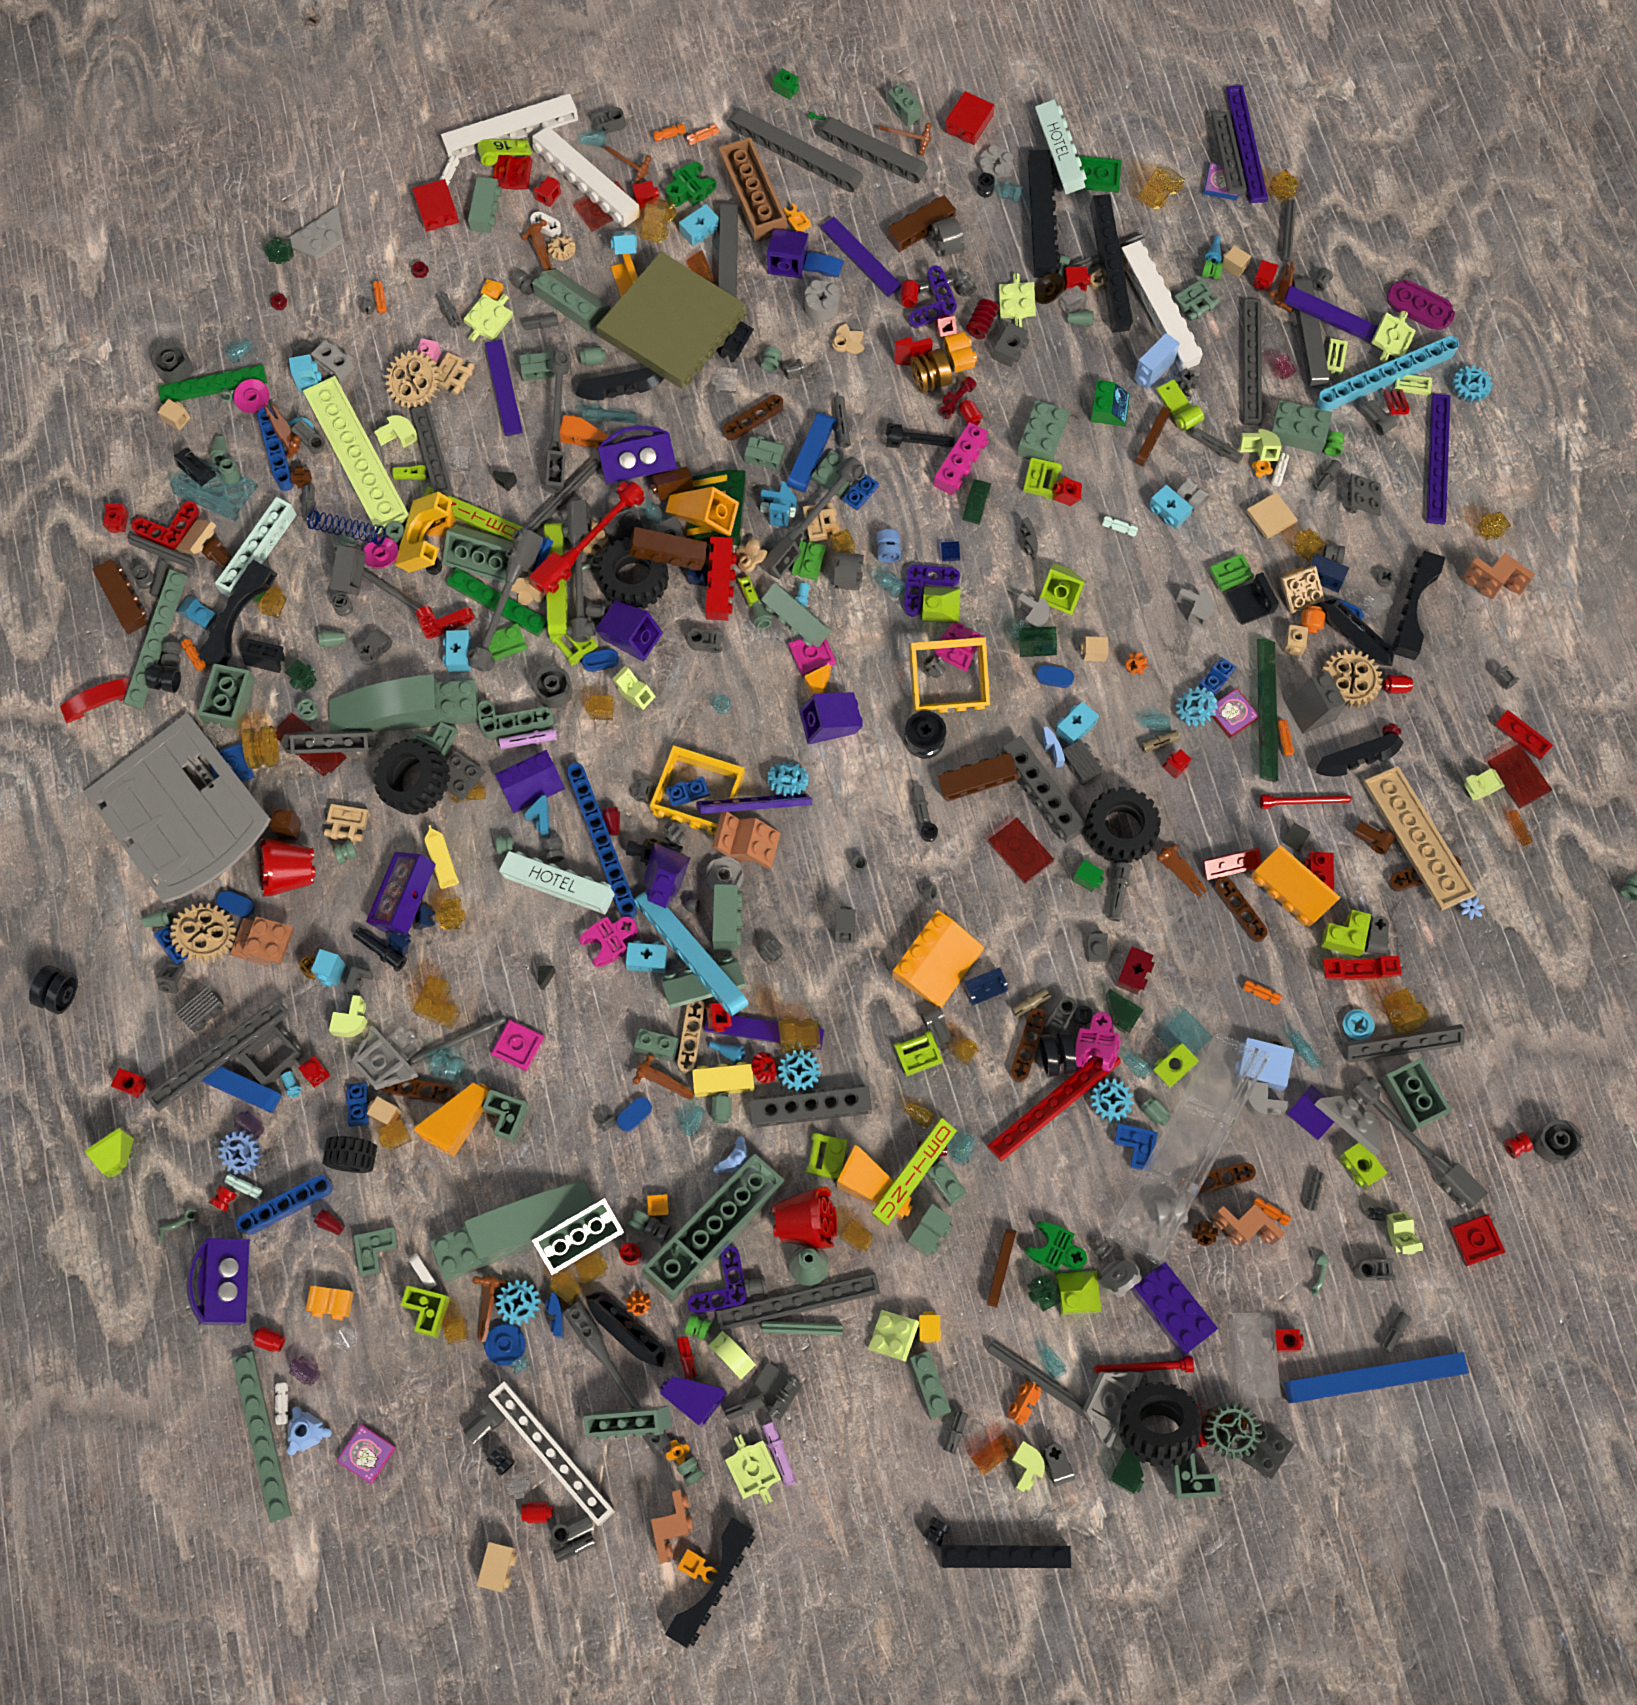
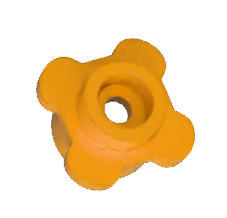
M1258 460L1252 463V468L1255 469V475L1258 478L1266 474L1271 475L1273 472L1269 461Z
M673 1440L670 1443L669 1452L666 1453V1459L677 1461L681 1465L686 1461L685 1457L690 1451V1447L687 1444L682 1445L677 1440Z

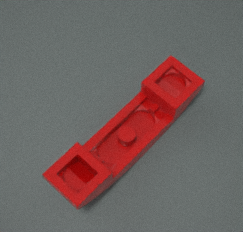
M131 677L94 686L67 700L60 706L65 722L70 723L84 717L85 712L116 699L120 702L123 701Z
M1380 956L1378 959L1343 960L1342 958L1322 959L1325 979L1371 980L1402 975L1399 956Z

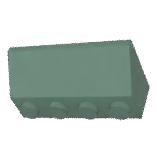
M557 269L543 271L532 282L534 294L586 331H589L610 309V305Z
M454 525L446 533L442 565L506 583L507 561L509 559L506 556V551L508 548L513 547L515 542Z
M728 956L722 958L721 962L716 963L738 989L746 988L737 957ZM686 968L683 970L684 972L678 974L676 972L664 975V978H661L669 1009L714 996L690 968Z
M603 1197L535 1237L532 1241L551 1274H554L624 1232Z

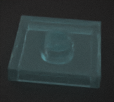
M1187 1009L1181 1012L1156 1035L1169 1049L1176 1043L1179 1045L1183 1043L1194 1055L1213 1039Z

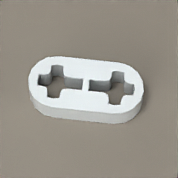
M535 212L531 215V224L540 223V219L547 221V225L543 226L540 232L550 237L560 235L561 225L557 219L542 212Z
M418 1253L408 1258L428 1290L438 1285Z

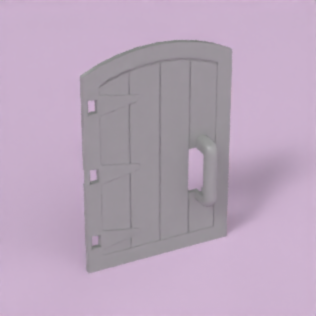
M185 713L84 791L87 798L163 903L188 895L226 872L254 845L271 821L266 812L231 769L232 767L224 760L188 713ZM204 755L218 773V778L214 779L204 764L198 759V756ZM189 765L206 787L199 791L182 768ZM105 801L107 806L102 810L99 804ZM131 838L134 843L129 847L125 841ZM159 876L162 881L156 885L153 879Z

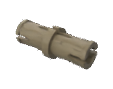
M1176 729L1163 735L1157 734L1155 738L1141 742V749L1144 753L1157 748L1163 749L1165 745L1180 741V736Z
M1043 987L1031 996H1025L1024 1000L1012 1006L1011 1009L1018 1018L1030 1009H1036L1037 1005L1050 999L1051 996L1047 989Z

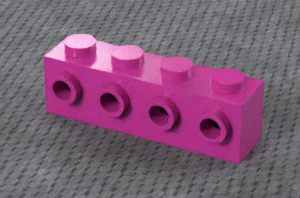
M971 422L968 423L935 475V487L950 495H953L956 490L959 491L963 484L962 479L964 476L967 477L969 475L972 463L978 461L980 457L979 452L982 448L985 449L989 442L987 430Z

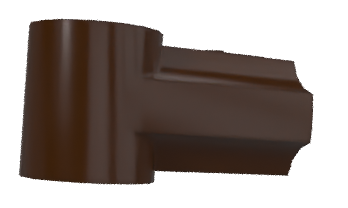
M215 537L207 541L201 550L206 558L210 561L213 560L223 571L233 559Z
M1361 820L1353 833L1354 836L1370 844L1371 849L1381 855L1386 854L1395 839L1391 832L1385 829L1379 830L1364 820Z

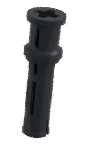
M361 927L355 930L353 938L380 956L382 962L390 964L396 972L404 967L407 962L405 956H400L393 947L385 946Z

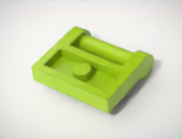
M1031 457L1023 492L1044 496L1046 499L1053 500L1052 488L1058 480L1059 473L1062 471V465ZM1047 469L1052 471L1048 489L1043 488Z
M568 634L552 635L549 637V640L556 644L568 658L571 666L576 665L585 654L592 652L598 647L592 637L589 641L582 643L573 641L572 637H568ZM565 635L578 652L573 654L561 640V637Z
M930 1030L924 1032V1035L903 1043L897 1042L893 1044L906 1077L943 1063ZM925 1042L929 1043V1046L904 1055L903 1051Z
M812 1133L811 1140H813L805 1173L838 1180L842 1172L848 1140ZM820 1143H827L822 1169H817L816 1164Z

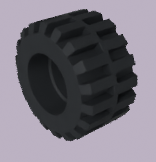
M347 1136L329 1137L326 1140L322 1164L331 1169L345 1172H371L374 1168L377 1145L360 1138Z

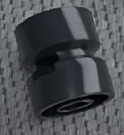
M158 665L150 666L146 676L148 688L162 689L170 693L178 691L181 683L180 670L173 668L165 669L163 666Z

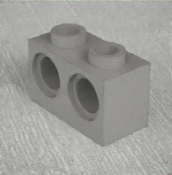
M326 340L311 353L313 361L317 362V366L330 376H335L340 383L355 369L351 356L346 352L342 353L334 343L330 344Z

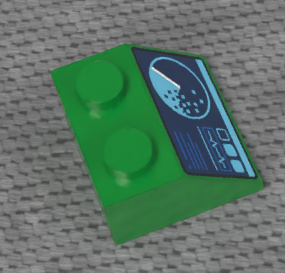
M1097 380L1090 422L1126 427L1130 393L1115 382Z

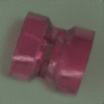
M1288 354L1280 355L1272 362L1274 368L1278 370L1280 379L1289 378L1296 372L1294 365L1290 363L1291 359Z

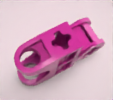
M605 917L588 928L578 941L582 946L588 943H599L602 945L598 956L592 960L594 967H601L627 954L625 944L637 936L638 928L635 921L630 917H623L613 924L608 917ZM628 926L630 931H627L625 927Z
M1099 1012L1093 1016L1090 1029L1080 1028L1075 1050L1077 1067H1084V1064L1090 1058L1097 1056L1103 1059L1102 1066L1104 1071H1111L1118 1057L1121 1040L1119 1033H1114V1026L1109 1014Z

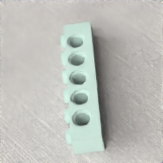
M278 497L274 499L215 582L221 594L227 597L233 595L238 581L243 578L245 569L252 560L263 564L297 515L291 504Z

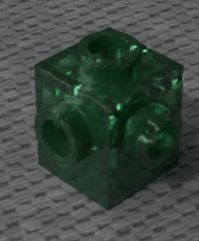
M271 238L265 246V254L269 258V262L283 264L294 257L291 239Z
M298 659L284 671L290 680L289 684L295 690L300 689L303 693L311 689L317 681L314 675L316 673L315 670L308 664L305 666Z
M1045 1275L1038 1276L1031 1283L1027 1284L1030 1290L1027 1294L1033 1304L1036 1303L1037 1307L1043 1312L1061 1302L1056 1293L1059 1289L1053 1279L1050 1280Z

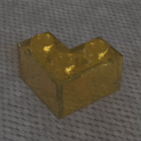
M1157 167L1138 197L1152 209H1160L1166 204V198L1169 194H1176L1182 190L1185 179L1170 167Z
M657 198L647 202L640 238L657 243L665 241L669 233L667 224L676 216L675 203Z
M429 975L412 1009L416 1016L452 1030L460 1014L456 1006L445 1002L451 989L448 982Z
M1408 988L1387 994L1381 999L1395 1034L1417 1030L1429 1020L1427 1008L1422 1005L1421 1001H1415L1414 995L1409 992Z
M792 1016L783 1017L782 1020L778 1021L781 1053L821 1048L818 1021L804 1019L802 1023H798V1018L794 1019Z

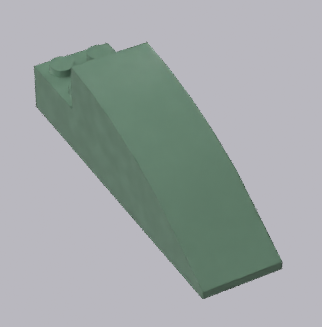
M434 674L401 678L362 687L329 699L330 731L362 730L378 732L439 726L440 722L447 725L479 723L477 712L479 688L476 680L438 683Z
M754 1154L643 1267L641 1275L672 1303L695 1278L699 1280L714 1264L725 1248L730 1246L785 1180L760 1157Z
M585 1180L545 1191L464 1221L465 1227L430 1241L443 1279L449 1283L535 1246L532 1239L594 1203Z

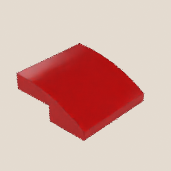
M499 155L494 166L493 179H498L499 186L502 189H529L533 160L530 156L514 158L513 155Z
M912 337L895 341L894 364L910 366V359L915 356L919 358L921 354L927 358L928 352L932 351L933 347L931 337L913 342Z

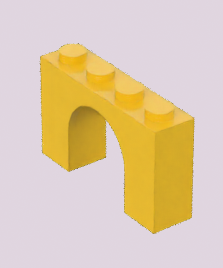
M435 492L413 500L395 566L411 573L435 564L439 548L423 540V537L428 527L434 521L449 515L452 499L440 492Z

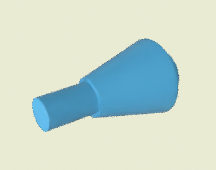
M1220 236L1214 237L1213 244L1205 255V261L1211 260L1212 263L1222 261Z
M711 1041L709 1044V1048L719 1051L734 1064L742 1062L745 1057L743 1046L720 1044L715 1041Z

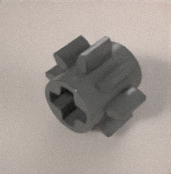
M1186 368L1183 373L1179 371L1176 383L1179 384L1181 390L1189 392L1191 388H1196L1199 377L1195 376V371Z
M931 655L923 662V672L928 678L930 676L938 678L945 672V661L941 656Z
M677 821L672 824L668 822L663 827L665 832L663 837L668 842H678L681 844L686 838L684 834L686 829Z
M768 939L760 946L762 950L760 956L765 962L770 960L773 963L783 955L781 952L783 945L778 939L774 942L772 939Z

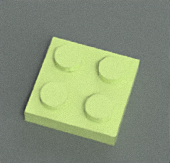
M881 1310L868 1350L906 1362L919 1321Z

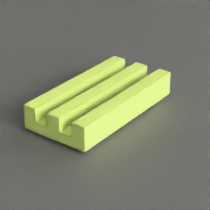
M1330 338L1326 362L1331 373L1336 371L1338 374H1342L1348 341ZM1333 343H1335V344H1336V347H1335V352H1334L1333 364H1332V366H1331V365H1330V360H1331L1332 348H1333ZM1343 345L1340 365L1336 367L1339 347Z
M1406 375L1402 380H1409L1411 382L1400 381V378L1395 381L1394 389L1396 391L1402 389L1406 393L1428 396L1431 394V377ZM1417 382H1423L1428 384H1418Z

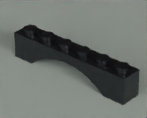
M1423 551L1421 557L1417 556L1414 567L1417 569L1416 572L1412 573L1410 579L1412 587L1408 588L1405 597L1408 599V602L1404 604L1401 611L1404 617L1398 623L1397 631H1399V635L1395 636L1392 645L1395 647V655L1416 660L1421 651L1424 635L1417 618L1418 600L1421 593L1430 584L1437 581L1445 561L1444 556Z
M252 560L247 565L243 578L238 581L235 592L229 597L226 608L220 613L217 624L209 633L208 640L200 648L199 658L212 665L227 666L233 655L232 633L239 614L252 599L270 589L278 575L275 571L255 560Z
M733 1517L731 1518L721 1536L722 1561L713 1586L696 1605L675 1616L665 1633L666 1636L685 1648H689L690 1645L694 1647L700 1637V1634L697 1633L700 1626H706L711 1617V1614L708 1612L712 1605L715 1607L718 1605L723 1596L720 1594L723 1586L728 1587L734 1577L731 1574L735 1566L739 1568L745 1557L742 1555L745 1547L750 1548L756 1538L753 1536L754 1530Z
M940 1546L941 1568H1071V1546Z

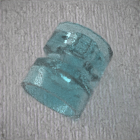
M437 1050L431 1060L429 1074L437 1077L444 1076L445 1080L457 1083L463 1073L465 1059L455 1055L450 1057L449 1053Z

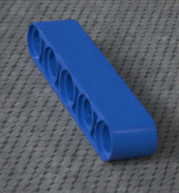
M262 408L258 411L257 417L273 477L279 489L289 491L294 485L291 481V469L283 441L279 440L268 419L269 417L266 416L265 408ZM268 408L272 415L275 417L273 411L270 408Z
M820 412L817 413L788 478V487L801 492L806 491L811 475L817 467L834 428L835 417Z
M221 1066L201 1080L203 1083L272 1114L282 1098V1095Z
M315 1176L240 1215L236 1220V1227L246 1235H253L328 1196L333 1191V1184L325 1176ZM326 1182V1187L319 1191V1183ZM303 1191H307V1197L304 1200H300V1194ZM284 1201H289V1206L281 1210V1204ZM270 1210L269 1218L263 1220V1213ZM247 1220H251V1226L248 1229H244V1223Z

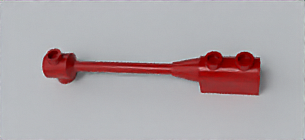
M633 481L629 484L622 482L617 489L620 501L575 547L561 556L553 551L529 576L532 587L544 595H547L549 592L556 593L559 589L558 583L562 579L567 581L571 577V567L577 560L580 552L625 506L633 507L635 504L640 506L644 502L645 497L643 496L644 491Z

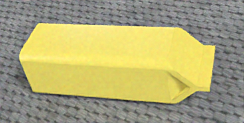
M429 825V831L424 841L431 861L436 864L434 871L441 889L458 884L459 880L445 838L442 833L432 829L431 825Z

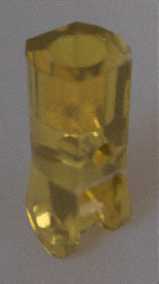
M485 786L473 787L463 801L454 795L451 801L458 803L486 799Z

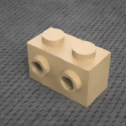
M488 1542L477 1586L498 1592H505V1588L509 1589L512 1575H509L511 1566H515L518 1554L515 1553L516 1548Z

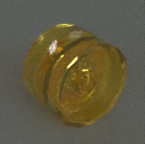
M273 726L260 727L259 732L256 728L243 729L242 745L248 768L250 770L259 769L263 763L266 767L278 766L279 746Z

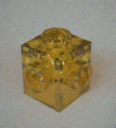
M1284 169L1272 178L1269 189L1277 198L1284 202L1286 199H1291L1296 195L1299 182Z
M1500 511L1493 514H1485L1476 527L1480 531L1481 536L1487 541L1490 539L1497 540L1502 537L1511 524Z
M1308 528L1304 532L1300 531L1294 537L1295 542L1292 547L1298 555L1309 561L1314 557L1315 553L1318 554L1321 551L1325 542L1318 533Z
M441 899L440 910L436 911V920L440 922L441 929H461V923L465 921V910L462 909L461 899Z

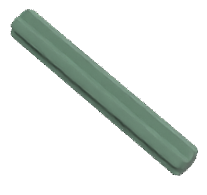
M763 1321L762 1332L841 1336L843 1334V1325L834 1323Z

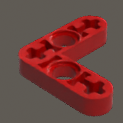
M187 501L181 506L169 528L144 518L135 519L131 527L136 535L174 550L195 523L200 510L196 503ZM180 522H185L186 526L184 528H177ZM144 525V527H145L146 529H144V528H139V529H138L137 527ZM156 530H160V531H161L160 536H158V537H153V536H152V534H153L154 531H156Z
M430 606L421 607L415 612L426 639L438 637L445 634L446 631H452L475 619V615L469 607L460 609L437 620Z

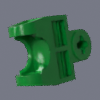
M700 162L685 165L672 173L673 182L669 183L666 187L667 203L672 207H679L686 201H689L694 206L706 199L715 190L717 181L714 178H698V175L703 171V166Z
M1037 1221L1035 1227L1043 1232L1042 1234L1047 1239V1245L1043 1248L1035 1247V1249L1026 1246L1023 1252L1038 1265L1054 1273H1057L1060 1265L1074 1271L1082 1269L1087 1261V1254L1082 1248L1071 1244L1075 1234L1058 1225ZM1064 1235L1065 1237H1064V1239H1063V1241H1062L1060 1247H1058L1059 1242H1060L1062 1236ZM1056 1252L1057 1254H1056V1256H1055V1258H1054L1052 1264H1050V1262H1051V1260H1052V1258H1053V1255H1054V1253ZM1075 1255L1079 1256L1080 1261H1077V1263L1073 1262L1072 1257Z

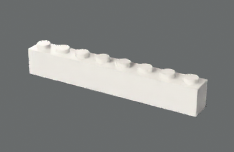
M570 94L562 95L527 106L526 108L441 134L448 158L452 155L461 158L477 153V144L483 139H521L534 135L547 126L553 129L578 121L577 109Z
M549 126L532 136L534 151L543 156L547 163H551L559 173L567 177L570 183L575 184L593 203L599 205L616 223L626 227L639 218V204Z
M1141 241L1122 247L1120 252L1123 266H1125L1127 274L1161 337L1167 333L1180 343L1175 359L1179 371L1198 365L1202 357V350L1196 345L1193 333L1189 332L1186 320L1179 313L1178 305L1173 302L1169 289H1166L1163 284V278L1156 271L1154 261L1150 260L1147 248L1142 245Z
M503 1382L488 1395L597 1526H601L616 1512L508 1383Z

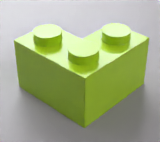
M1351 910L1346 917L1345 927L1329 923L1324 929L1320 948L1359 957L1365 950L1371 914Z
M407 1285L400 1306L420 1312L414 1332L438 1339L450 1298L446 1295Z

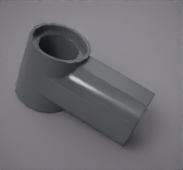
M1370 400L1362 407L1361 412L1373 423V429L1378 435L1383 436L1397 426L1395 416L1386 413L1374 400Z
M302 419L291 428L290 431L295 436L300 437V440L308 447L311 453L320 454L324 450V438L318 435ZM313 441H318L321 443V446L319 448H315L311 445V443Z
M940 1006L921 1013L922 1021L927 1030L931 1031L938 1048L953 1042Z
M492 1401L480 1411L479 1416L463 1432L473 1444H476L490 1430H494L501 1425L506 1417Z
M584 1513L554 1526L551 1530L552 1540L557 1544L563 1545L593 1531L594 1527L589 1515ZM560 1528H564L567 1532L566 1538L562 1541L556 1538V1532Z

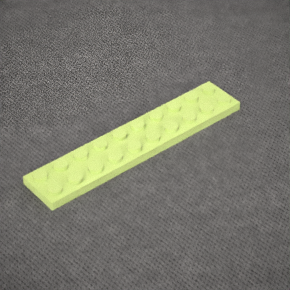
M335 376L303 390L377 534L386 531L387 525L391 522L403 523L407 521L409 514Z

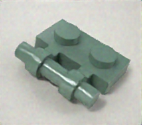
M1202 279L1175 295L1173 299L1183 312L1191 310V313L1187 315L1190 321L1202 317L1203 313L1213 310L1219 304L1218 298L1215 297L1212 300L1209 298L1213 291ZM1200 302L1204 303V305H1202L1201 307L1197 306V304Z

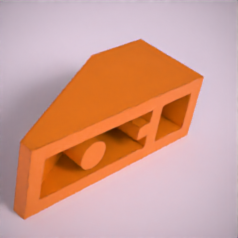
M563 415L559 434L561 443L598 448L609 437L581 417Z

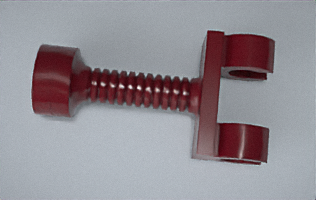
M965 377L961 382L962 387L955 394L949 391L943 397L942 405L945 403V406L941 407L940 416L943 412H947L945 419H949L951 414L955 413L957 401L966 392H972L976 388V381L972 377Z

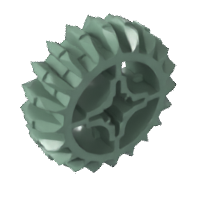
M1231 1401L1230 1408L1227 1402H1223L1224 1409L1216 1405L1217 1414L1212 1410L1209 1411L1213 1419L1205 1418L1206 1422L1211 1423L1210 1427L1204 1426V1430L1210 1431V1434L1204 1436L1205 1439L1212 1438L1208 1446L1213 1447L1216 1445L1214 1449L1216 1454L1222 1450V1458H1225L1229 1453L1230 1460H1234L1235 1453L1238 1459L1243 1458L1242 1452L1249 1456L1248 1448L1256 1450V1447L1252 1444L1253 1441L1260 1443V1439L1255 1438V1434H1262V1431L1255 1430V1427L1260 1426L1261 1423H1253L1257 1415L1252 1414L1249 1416L1252 1410L1250 1407L1243 1411V1403H1240L1238 1408H1236L1235 1401ZM1235 1412L1234 1417H1232L1229 1423L1225 1424L1219 1421L1223 1415ZM1241 1416L1244 1417L1248 1424L1249 1433L1241 1429ZM1235 1425L1234 1429H1237V1432L1242 1433V1435L1236 1433L1230 1436L1229 1433L1231 1432H1228V1429L1223 1426L1233 1427ZM1216 1427L1223 1430L1225 1434L1224 1445L1217 1437ZM1236 1438L1246 1439L1245 1443L1240 1447L1230 1448Z

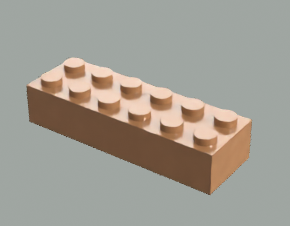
M751 137L719 147L720 163L754 241L771 237L774 228L787 230V218Z

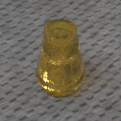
M911 1101L904 1109V1112L920 1127H929L935 1117L932 1110Z

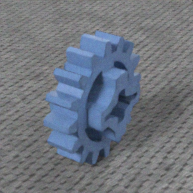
M236 1130L227 1134L226 1138L220 1141L223 1146L218 1148L219 1151H222V1154L218 1157L224 1159L222 1166L228 1165L227 1171L234 1169V1174L240 1172L245 1174L248 1171L254 1170L255 1166L260 1164L258 1159L263 1154L258 1153V1150L262 1149V1146H257L256 1144L259 1139H252L253 1133L247 1135L246 1130L241 1132Z

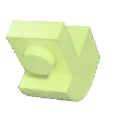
M399 415L387 417L389 424L381 426L378 430L374 431L381 446L395 438L399 440L403 448L419 440L411 422Z
M1258 429V433H1242L1239 450L1240 452H1258L1260 461H1278L1282 445L1276 434L1268 430Z
M626 666L612 679L617 685L619 693L634 706L642 710L656 697L647 684L638 681Z
M1491 768L1478 776L1471 775L1467 777V782L1464 783L1473 800L1481 799L1504 787L1496 770Z
M352 996L349 1014L333 1012L329 1032L333 1036L354 1037L365 1029L368 1020L361 1015L365 1013L366 1003H364L361 996Z
M1406 1211L1386 1215L1389 1237L1396 1253L1414 1254L1417 1251L1423 1250L1422 1242L1414 1233L1413 1219Z
M723 1331L708 1345L740 1379L756 1365Z
M1022 1441L1011 1459L1012 1462L1025 1469L1015 1487L1021 1493L1025 1489L1029 1491L1035 1481L1032 1478L1033 1475L1041 1479L1045 1469L1041 1454L1035 1448Z

